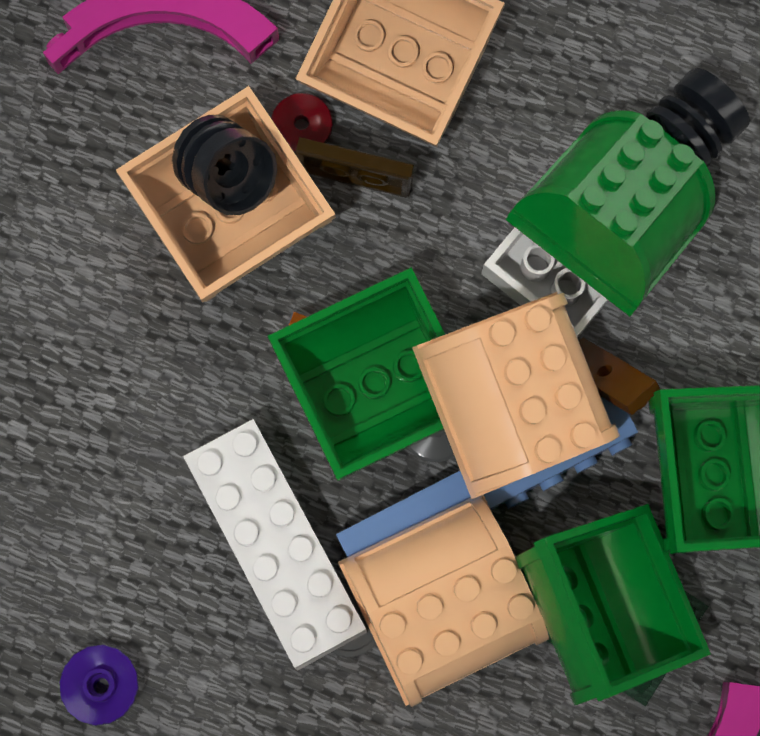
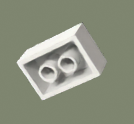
M515 227L485 262L481 273L519 305L529 303L555 292L557 294L564 293L568 302L565 308L577 338L608 301V299Z

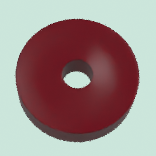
M297 93L287 96L277 104L271 117L295 155L299 137L327 143L331 135L332 118L330 111L322 100L311 94ZM299 119H305L309 125L306 129L299 130L294 126L295 122Z

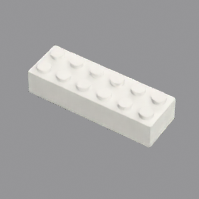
M254 419L183 456L297 671L367 633L362 620Z

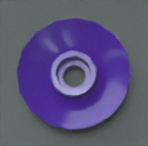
M106 645L86 647L74 654L65 665L59 682L60 696L67 711L80 722L95 726L111 724L123 717L134 704L139 688L137 671L131 659L119 649ZM106 679L109 684L108 690L103 694H99L96 690V684L99 680Z

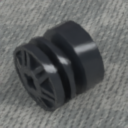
M701 68L691 69L675 85L673 91L675 97L671 95L664 96L660 100L659 106H654L646 115V118L658 122L663 130L680 144L689 146L695 155L704 161L707 167L711 163V158H717L721 154V143L731 144L750 123L749 114L736 94L718 77Z
M207 115L194 120L182 131L174 145L172 164L174 174L182 186L225 215H242L254 210L266 200L274 187L278 169L276 156L270 146L223 115Z

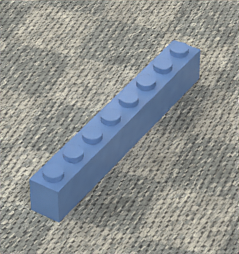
M602 397L601 399L611 424H616L620 436L600 447L484 494L490 509L492 510L504 503L508 509L513 508L529 499L526 494L527 491L539 485L542 491H545L564 481L561 476L562 473L575 468L578 474L598 463L595 456L607 450L613 456L632 446L630 438L634 437L638 430L629 414ZM461 471L337 533L336 538L346 557L471 498Z

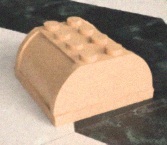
M333 0L297 74L296 80L437 147L486 49L505 3L499 0Z
M249 86L199 118L207 115H223L266 142L274 152L278 169L274 187L266 200L254 210L242 215H225L182 186L174 174L172 156L174 145L180 134L191 123L116 169L117 174L202 303L214 298L223 289L315 230L331 223L336 218L334 211Z
M552 293L412 347L471 498L479 497L607 444L620 436L616 424H611L566 311L565 305L568 302L564 293Z
M484 495L469 498L338 562L406 706L410 704L413 707L422 702L421 698L533 643L539 645L549 640L548 631L521 569L518 567L512 549L493 516Z

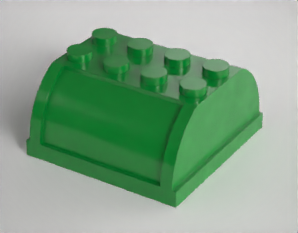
M611 111L598 116L584 129L580 136L538 182L520 199L505 220L630 317L709 220L715 205V187L710 171L704 161L697 157L689 146L680 144L667 134L658 122L649 120L638 112Z
M412 267L267 336L337 481L349 477L444 430L412 347L443 336L445 333Z
M760 385L660 389L655 391L648 404L649 413L654 415L667 537L663 539L664 552L676 554L760 548Z
M648 504L542 538L533 543L535 547L515 557L519 569L524 571L572 690L570 697L574 706L597 698L598 702L711 654L669 552H664L663 538Z

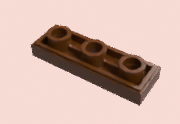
M584 337L579 340L600 396L628 414L633 415L645 407L650 398L654 396V392L660 390L657 381Z

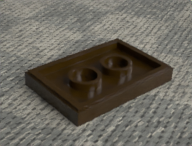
M299 137L296 155L308 174L404 198L409 197L414 165Z

